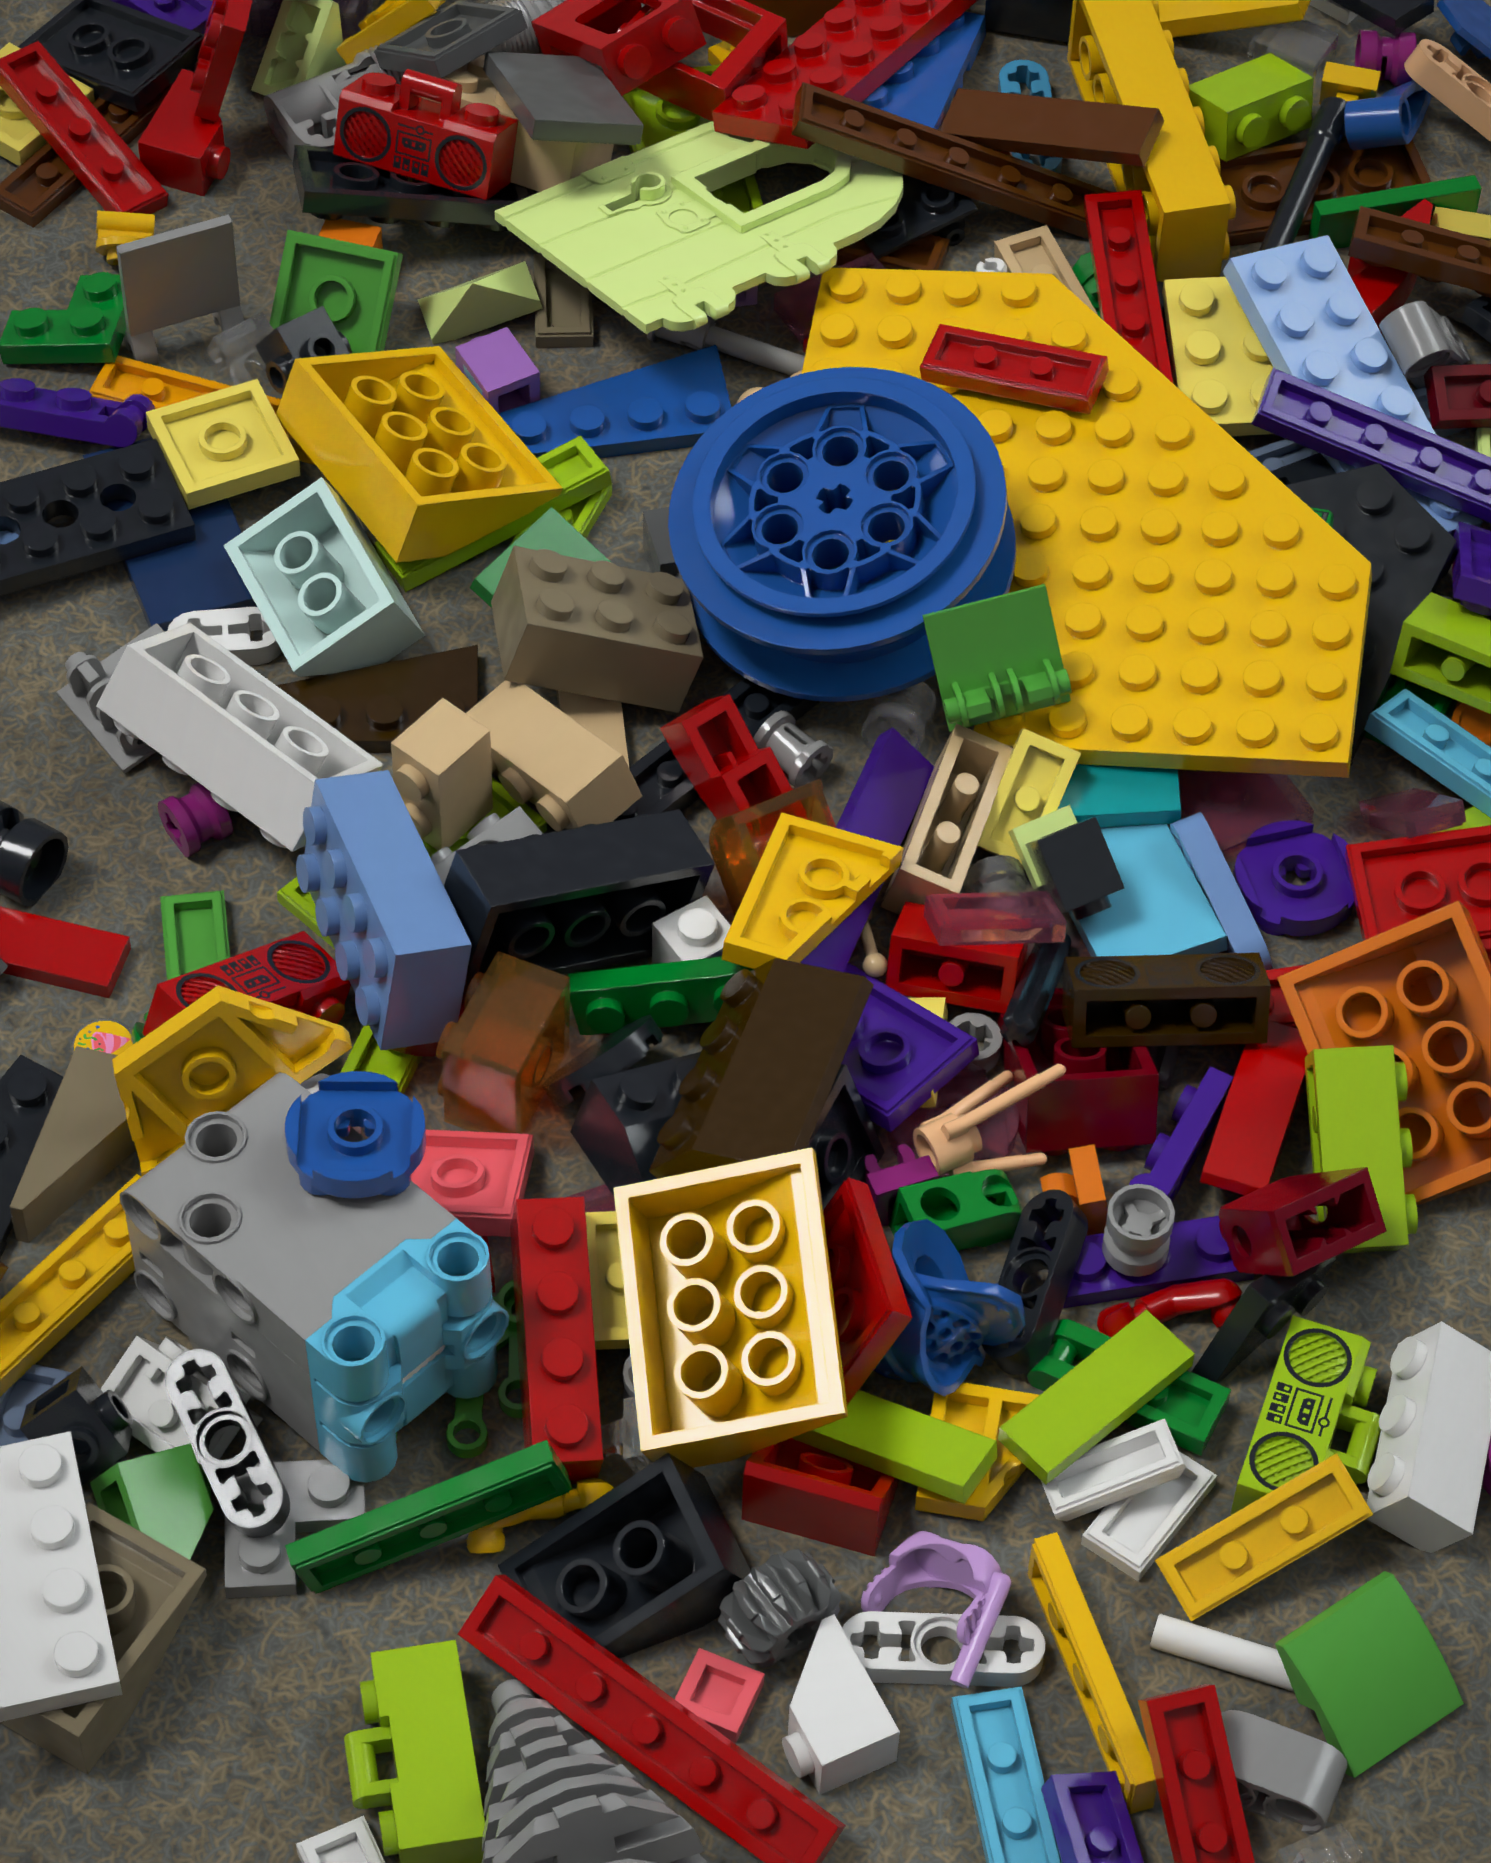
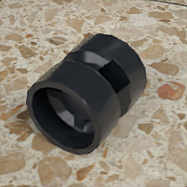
M0 800V893L25 907L34 906L60 877L67 860L68 840L62 832L35 818L24 819V815L18 809Z

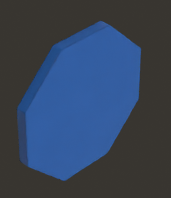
M1438 0L1437 7L1455 30L1450 38V42L1458 53L1463 56L1470 48L1477 59L1484 57L1491 59V7L1483 0Z

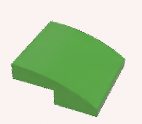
M1386 1571L1275 1643L1298 1703L1315 1711L1327 1743L1344 1755L1347 1760L1345 1774L1353 1778L1464 1704L1449 1668L1423 1619L1395 1576Z

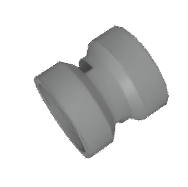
M1133 1184L1115 1192L1109 1201L1102 1252L1105 1260L1114 1270L1124 1275L1141 1277L1156 1272L1167 1260L1175 1209L1172 1201L1163 1191L1151 1185Z

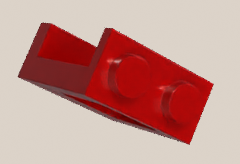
M566 0L531 21L543 54L578 56L581 59L602 66L604 74L609 78L621 96L707 44L691 0ZM641 3L656 8V10L617 32L623 23L630 22L642 8Z

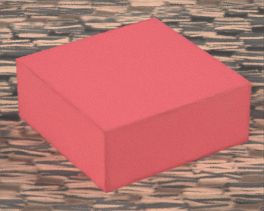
M699 1648L675 1700L729 1740L737 1743L764 1685L765 1673Z

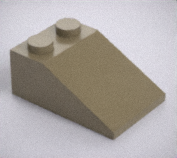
M90 1502L86 1505V1511L123 1695L0 1722L87 1775L130 1719L207 1576L206 1569Z

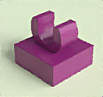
M906 1144L898 1146V1165L880 1168L873 1154L865 1157V1181L869 1186L882 1227L889 1225L899 1187L939 1178L930 1156L927 1155L915 1159L914 1152Z

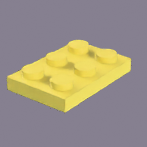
M1226 277L1164 280L1162 296L1174 385L1230 436L1273 434L1251 425L1266 379L1273 366Z

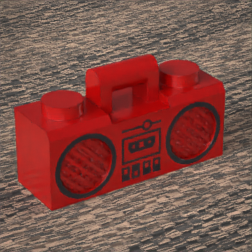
M407 69L404 72L401 85L396 84V79L390 75L374 72L366 73L341 91L333 154L488 200L510 184L519 120L501 115L498 108L484 103H471L460 109L462 85L411 69Z
M305 931L157 984L142 1034L144 1036L148 1035L218 985L338 1024L345 1012L344 1004L351 984L349 980L343 981L340 978L336 960Z

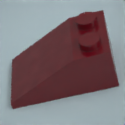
M1063 988L1055 989L1036 1038L1030 1045L1021 1046L1016 1040L1007 1043L1002 1037L1000 1051L1004 1071L1009 1070L1014 1075L1013 1080L1007 1084L1008 1090L1056 1064H1062L1066 1068V1072L1062 1077L1011 1106L1014 1123L1026 1153L1042 1152L1048 1156H1058L1068 1153V1149L1095 1144V1148H1103L1110 1151H1126L1135 1145H1147L1155 1142L1159 1073L1147 1047L1072 1048L1062 1013ZM993 1012L994 1020L1001 1030L1004 1024V1014Z

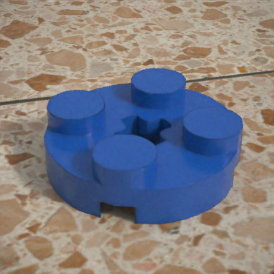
M342 1072L318 1081L319 1091L310 1094L303 1102L300 1095L292 1103L285 1121L286 1150L289 1162L299 1174L300 1185L305 1191L319 1196L328 1194L342 1198H365L379 1194L384 1196L397 1195L405 1191L410 1185L411 1174L420 1165L426 1149L425 1116L421 1104L414 1096L412 1102L408 1096L398 1091V1083L385 1075L373 1072ZM350 1127H364L365 1136L369 1138L360 1142H349L340 1137L348 1136Z

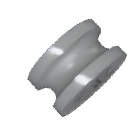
M965 1013L952 1019L949 1023L976 1038L977 1042L984 1040L983 1051H979V1055L959 1073L977 1076L993 1069L1000 1058L1002 1035L998 1024L990 1017L980 1013Z

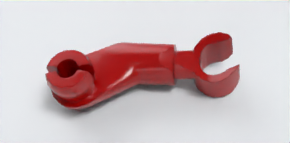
M1226 1278L1174 1284L1136 1299L1135 1306L1133 1307L1130 1306L1129 1302H1124L1105 1308L1098 1315L1097 1326L1100 1333L1113 1337L1145 1310H1148L1163 1324L1182 1314L1210 1308L1213 1323L1217 1328H1221L1243 1292L1235 1282Z

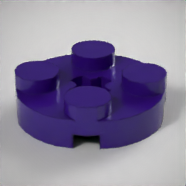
M1297 820L1279 821L1265 825L1255 830L1247 838L1246 847L1237 855L1233 876L1254 920L1262 931L1274 936L1284 934L1291 936L1316 935L1333 929L1351 916L1355 901L1345 858L1346 845L1349 844L1344 839L1333 833L1332 840L1322 834L1313 832L1314 824ZM1295 871L1299 878L1310 877L1311 880L1306 882V885H1293L1285 881L1286 872Z

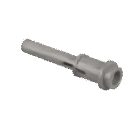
M708 317L706 325L694 330L680 332L661 327L647 334V339L655 342L656 338L659 337L694 350L717 345L718 352L790 376L802 370L805 358L803 355L716 327L715 320L711 317Z

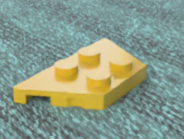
M219 985L112 1059L114 1076L120 1098L125 1107L127 1123L132 1141L135 1143L142 1176L185 1144L184 1136L187 1127L195 1118L209 1112L229 1111L279 1072L286 1073L301 1084L352 1048L349 1032L341 1025Z

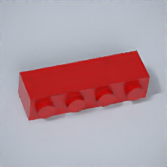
M584 1197L516 1199L510 1225L524 1447L527 1448L548 1440L565 1466L570 1483L577 1484L578 1480L598 1478L603 1463Z

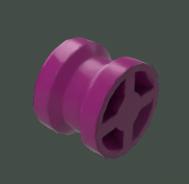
M199 782L192 784L189 794L181 798L169 796L158 802L157 807L162 824L167 834L185 857H190L199 852L202 843L211 838L223 840L233 834L232 821L228 810L219 805L212 798L211 791Z

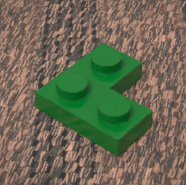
M98 272L92 275H80L67 310L28 308L11 311L0 339V355L3 364L115 363L126 331L120 274Z

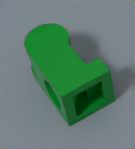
M998 1169L974 1173L969 1171L899 1187L890 1216L889 1227L894 1236L905 1223L928 1219L942 1228L957 1251L975 1246L986 1247L1013 1238L1023 1208L1004 1171Z

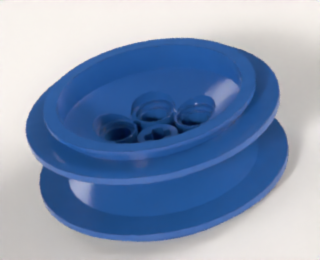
M842 367L806 372L766 386L744 398L719 417L698 439L678 473L669 505L668 530L670 546L677 569L689 590L695 621L700 634L715 654L735 672L759 686L794 698L829 702L858 701L898 692L925 681L936 673L922 615L1007 594L1014 576L1016 535L1013 517L1007 502V488L1003 465L989 433L964 404L946 391L914 376L891 370L868 367Z

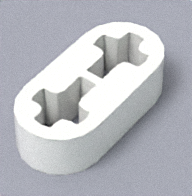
M258 607L191 611L174 618L168 627V630L184 624L192 623L249 666L269 663L282 652ZM262 630L263 640L251 641L250 631Z

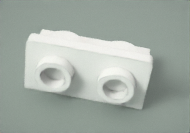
M136 1336L101 1387L103 1393L107 1390H112L120 1397L133 1419V1424L130 1425L132 1428L131 1435L154 1452L190 1444L189 1437L165 1385V1377L170 1364L177 1356L189 1349L167 1336L160 1345ZM198 1371L190 1376L192 1387L189 1390H192L197 1395L207 1413L218 1409L219 1407L208 1389L207 1382L209 1379ZM237 1385L246 1404L251 1395ZM248 1408L256 1427H258L263 1418ZM226 1426L219 1429L213 1435L209 1445L212 1457L216 1459L221 1458L240 1427ZM193 1448V1451H194V1454H195V1456H196L197 1462L200 1463V1461H199V1459H198V1457H197V1455H196V1452H195V1450H194V1448Z

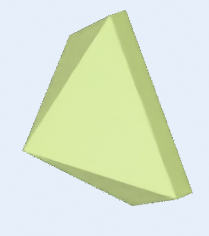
M283 0L251 91L265 96L344 66L346 64L336 51L343 42L339 4L331 0Z
M525 261L418 299L433 344L456 340L543 309Z

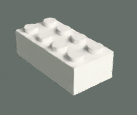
M192 623L184 624L127 645L96 707L114 719V725L118 730L129 737L141 739L162 755L164 763L169 768L180 774L191 776L211 791L212 798L219 805L228 810L239 812L260 828V832L266 840L276 846L288 848L292 852L306 846L303 811L305 807H311L315 779L381 771L384 765Z

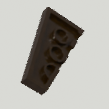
M478 644L276 686L367 753H392L391 742L442 698L464 713L468 712L478 703Z

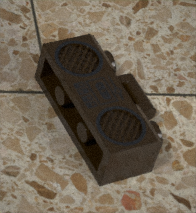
M1260 953L1065 957L1062 1013L1072 1048L1267 1043L1271 984Z

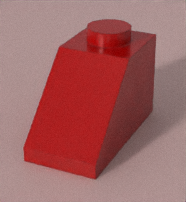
M182 69L138 141L139 158L161 185L205 196L214 179L222 180L225 177L230 164L231 153L229 147H226L224 143L223 122L219 115L217 122L195 116L200 93L190 91L194 75L193 71Z

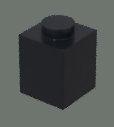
M1096 817L1082 820L1025 844L1054 915L1072 910L1076 921L1110 908L1112 905L1107 895L1124 889Z

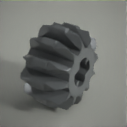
M799 1548L788 1550L782 1556L780 1554L771 1555L766 1563L759 1567H752L750 1574L744 1579L734 1582V1591L724 1597L719 1607L721 1614L718 1621L727 1632L725 1637L737 1653H742L750 1664L757 1663L761 1668L770 1667L779 1660L782 1662L789 1661L801 1649L808 1650L809 1644L815 1639L821 1620L834 1614L837 1618L840 1611L838 1605L842 1595L834 1585V1578L822 1563L818 1564L810 1553L804 1554Z

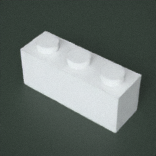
M1442 1321L1414 1336L1405 1338L1402 1342L1398 1343L1390 1361L1392 1376L1387 1402L1379 1418L1381 1433L1376 1458L1367 1479L1369 1487L1367 1505L1373 1513V1516L1367 1520L1415 1548L1430 1553L1473 1535L1491 1436V1351Z

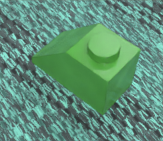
M191 1443L116 1463L90 1482L98 1508L189 1560L191 1559L213 1511L210 1500L211 1484L202 1465L197 1462Z

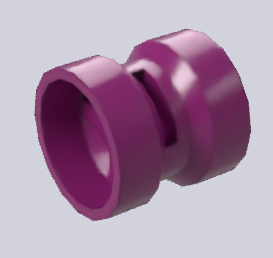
M1359 29L1355 50V67L1381 71L1380 80L1389 81L1395 87L1412 81L1413 79L1405 70L1404 63L1416 48L1415 32H1401L1396 36L1388 37L1381 36L1376 30Z

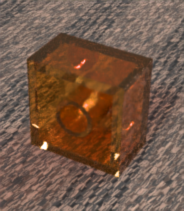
M497 951L486 973L477 972L473 976L465 995V1010L458 1023L449 1021L440 1036L436 1057L442 1060L443 1071L438 1083L437 1093L444 1098V1122L473 1132L524 1134L546 1093L542 1084L558 1071L569 1050L570 977Z

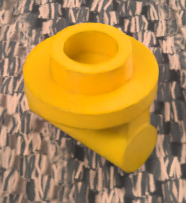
M97 210L96 252L107 256L108 264L118 265L116 246L153 236L155 214Z

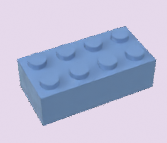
M389 770L315 779L311 807H305L303 811L306 846L305 853L297 857V879L302 892H310L316 905V921L321 935L324 937L329 936L333 943L336 966L340 978L343 981L349 980L355 992V1005L360 1023L363 1026H370L380 1050L454 1040L472 944Z

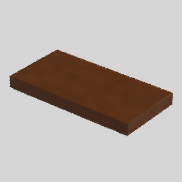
M1343 136L1338 149L1332 153L1297 236L1309 234L1314 203L1316 201L1431 182L1413 140L1409 144L1352 151L1349 147L1347 136ZM1307 141L1256 149L1227 162L1219 158L1220 177L1224 186L1230 185L1232 187L1236 201L1235 218L1228 220L1227 226L1230 247L1263 242Z

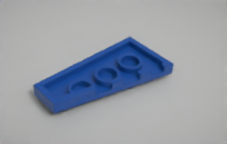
M965 11L861 103L939 130L958 88L963 87L964 72L971 70L985 39V15Z
M713 345L498 414L536 458L580 435L599 458L694 447L705 431L731 408V403L717 345Z

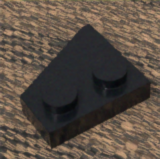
M1334 1256L1295 1276L1263 1275L1249 1284L1191 1372L1219 1384L1266 1339H1271L1295 1312L1303 1317L1321 1301L1329 1288L1322 1280L1337 1258Z

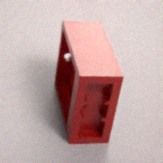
M691 0L702 32L735 46V48L711 76L681 62H677L637 88L713 121L712 111L732 95L735 89L741 87L758 73L767 62L773 60L788 47L785 18L744 0ZM645 4L630 22L623 23L617 32L656 10V8Z

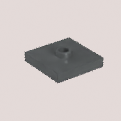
M457 0L379 45L374 50L381 69L405 72L407 69L443 78L528 27L522 10L517 8Z

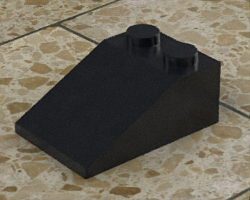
M701 1052L591 1080L570 1132L613 1196V1188L657 1179L649 1172V1169L660 1147V1144L657 1142L658 1134L664 1124L674 1115L682 1097L679 1094L680 1084L695 1067Z
M670 1453L651 1463L498 1564L502 1575L508 1576L619 1659L707 1625L720 1616L721 1610L719 1607L724 1597L734 1591V1582L744 1579L751 1572L705 1476Z

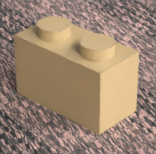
M442 698L391 742L393 781L421 839L438 851L444 847H451L493 809L490 730Z

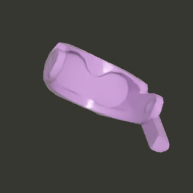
M919 1531L909 1536L889 1554V1567L884 1568L880 1575H876L873 1578L874 1581L868 1583L867 1590L863 1591L861 1609L863 1612H882L895 1596L918 1587L951 1588L972 1597L974 1600L962 1614L957 1625V1639L963 1645L950 1680L956 1686L969 1688L1012 1582L1008 1575L1002 1573L997 1561L985 1549L976 1545L962 1544L941 1538L939 1535L931 1532Z

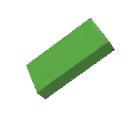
M224 890L160 897L167 980L230 958Z

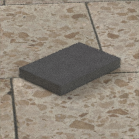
M486 52L483 66L484 72L533 140L623 145L641 143L643 123L599 65L581 59L578 56Z

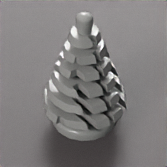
M518 1679L506 1680L496 1687L491 1699L496 1717L489 1730L488 1747H491L486 1772L488 1790L484 1805L486 1822L482 1839V1851H484L482 1863H707L699 1854L705 1852V1849L694 1828L684 1818L670 1809L651 1789L647 1790L623 1764H615L593 1739L588 1740L546 1700L535 1698L533 1691Z

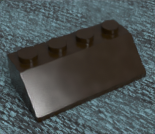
M774 958L752 971L742 969L732 976L722 989L720 998L723 1000V1004L716 1020L709 1025L700 1039V1046L703 1049L697 1063L680 1084L679 1094L682 1097L675 1113L664 1124L658 1134L657 1142L660 1144V1147L649 1172L659 1179L806 1149L874 984L865 976Z

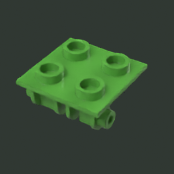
M1045 584L922 615L949 732L953 731L956 723L963 727H970L1071 701L1069 695L1072 693L1067 670L1063 668Z

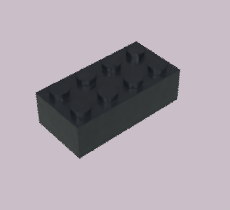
M680 809L656 814H642L634 818L602 824H587L575 829L542 835L532 834L520 839L487 845H473L466 849L456 850L444 887L472 944L463 995L652 957V923L702 898L715 866V862Z

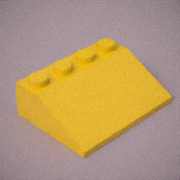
M440 346L297 358L294 360L276 412L279 421L396 563L446 557L533 512L539 506L559 496L563 490L561 485Z
M813 1148L613 1188L640 1450L648 1459L655 1462L665 1454L670 1453L692 1468L732 1461L848 1417L817 1159Z

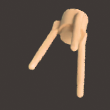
M1056 1064L979 1106L1013 1080L1014 1075L1011 1071L1006 1070L992 1080L987 1081L942 1114L922 1122L920 1127L913 1131L914 1145L919 1158L929 1155L939 1176L946 1173L952 1176L969 1171L974 1173L990 1169L1006 1172L1044 1165L1047 1162V1156L1042 1152L973 1161L974 1153L982 1150V1139L976 1125L1062 1077L1066 1072L1065 1066Z

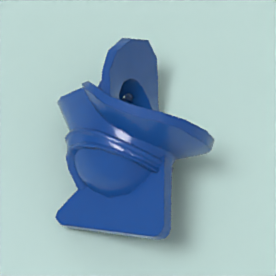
M924 1219L905 1223L894 1234L892 1257L913 1318L873 1371L886 1378L895 1380L904 1379L907 1382L920 1381L932 1391L946 1396L958 1389L974 1364L982 1366L986 1357V1352L982 1345L995 1346L1016 1339L1025 1326L1021 1295L999 1284L969 1281L961 1256L942 1228L930 1220Z

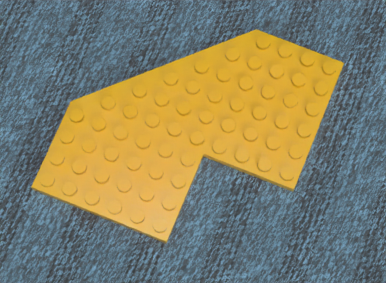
M831 268L822 273L801 374L829 368L868 367L891 370L921 379L920 365L939 324L1108 357L1109 371L1090 414L931 383L964 404L978 418L997 448L1003 465L1007 488V502L1013 517L1016 535V562L1014 576L1008 593L1042 584L1046 585L1063 668L1067 670L1072 693L1069 694L1071 701L974 725L975 732L1013 748L1020 730L1024 728L1080 752L1081 755L1077 764L1349 778L1372 582L1370 561L1053 274Z

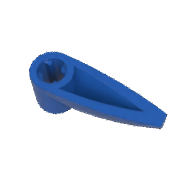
M1412 80L1387 91L1380 97L1347 101L1344 120L1347 141L1351 150L1356 151L1409 144L1423 121L1431 101V94Z

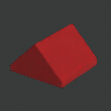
M790 1438L753 1452L746 1461L743 1474L741 1520L875 1557L900 1479Z

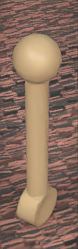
M871 910L860 937L866 954L863 961V970L868 976L877 978L886 973L888 962L877 950L869 922L872 918Z

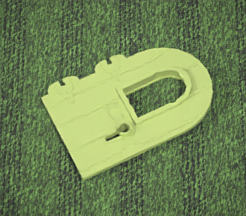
M711 121L628 156H621L585 171L575 178L495 210V220L502 226H506L510 232L535 251L542 253L543 257L584 288L587 287L592 294L621 316L624 315L629 322L645 334L661 327L671 331L684 332L706 325L708 323L707 315L714 320L728 315L735 309L736 294L767 282L774 286L786 287L808 280L810 278V271L815 275H819L830 270L836 265L837 250L853 244L880 229L896 213L898 204L903 196L902 173L814 143L809 149H803L715 132L714 123ZM785 163L812 164L830 173V175L817 183L747 213L741 212L730 203H724L710 193L750 176L760 168H769Z

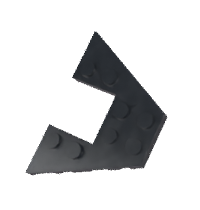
M1379 463L1286 485L1309 507L1331 511L1334 516L1333 529L1371 562L1372 582L1350 767L1366 733L1364 729L1370 713L1381 706L1380 703L1387 688L1393 686L1397 678L1396 675L1390 673L1403 621L1431 592L1436 594V588L1441 578L1447 575L1457 553L1456 539Z

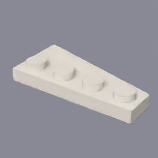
M71 1431L0 1446V1722L123 1695Z

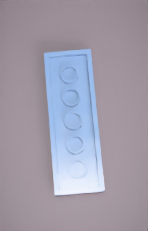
M1328 235L1230 258L1223 273L1273 368L1435 434ZM1322 454L1336 473L1357 469ZM1404 488L1452 536H1454L1459 521L1480 527L1483 523L1480 518Z

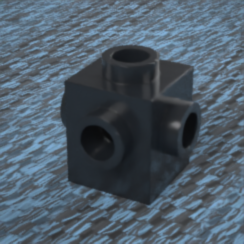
M324 306L275 328L255 346L266 365V375L271 386L282 395L295 359L352 354L348 340L340 331L336 330Z
M81 1366L26 1405L20 1430L28 1440L71 1431L82 1486L89 1480L93 1481L116 1463L127 1460L125 1455L129 1449L132 1434L130 1425L133 1424V1419L120 1397L112 1390H107L103 1393Z

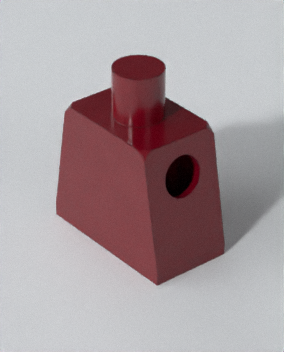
M1367 1167L1285 1177L1221 1206L1219 1211L1220 1233L1228 1244L1233 1264L1239 1273L1295 1276L1387 1231ZM1315 1206L1327 1207V1217L1323 1222L1316 1221L1309 1216L1317 1215Z

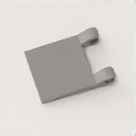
M229 214L116 246L126 322L124 338L128 351L132 350L134 360L152 365L159 363L158 351L152 330L211 313L215 325H220L222 339L225 344L247 338L246 326L240 305L233 222Z

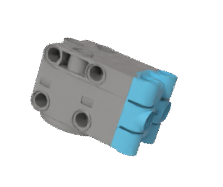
M279 1072L229 1111L209 1112L195 1118L187 1127L184 1136L185 1144L120 1193V1202L126 1215L136 1271L134 1273V1280L139 1292L148 1305L158 1315L171 1321L185 1333L194 1349L209 1350L219 1356L230 1371L233 1379L248 1394L268 1406L333 1465H336L343 1473L347 1474L349 1479L364 1483L377 1481L388 1475L395 1467L398 1457L395 1433L403 1426L410 1423L446 1392L458 1398H474L488 1392L496 1383L498 1375L496 1344L504 1335L508 1326L509 1315L503 1307L493 1300L490 1255L486 1242L414 1182L411 1181L406 1190L397 1195L384 1196L379 1194L365 1198H342L328 1194L319 1196L303 1189L300 1185L299 1174L292 1167L288 1159L285 1121L292 1103L300 1095L303 1102L311 1093L286 1073ZM350 1127L348 1136L340 1137L349 1142L366 1140L352 1127Z

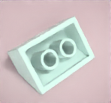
M323 477L223 545L289 665L298 677L335 674L384 664L425 636L356 515Z

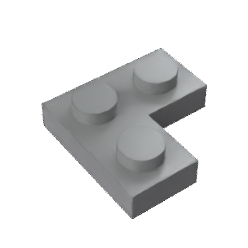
M328 1459L273 1462L290 1498L289 1516L278 1531L261 1538H252L241 1534L225 1516L226 1598L297 1595V1573L290 1565L285 1545L296 1541V1533L319 1532L366 1513L365 1483L349 1479L347 1474L343 1473ZM248 1472L236 1477L248 1499V1504L241 1510L248 1509L254 1517L263 1514L266 1511L263 1500L270 1495L263 1496Z

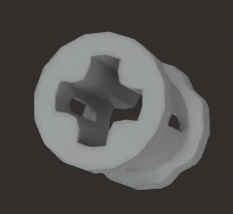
M781 710L774 713L761 725L753 739L758 749L771 747L782 770L789 775V783L803 791L827 770L833 758V748L822 740L814 741L795 726L796 720L790 713Z

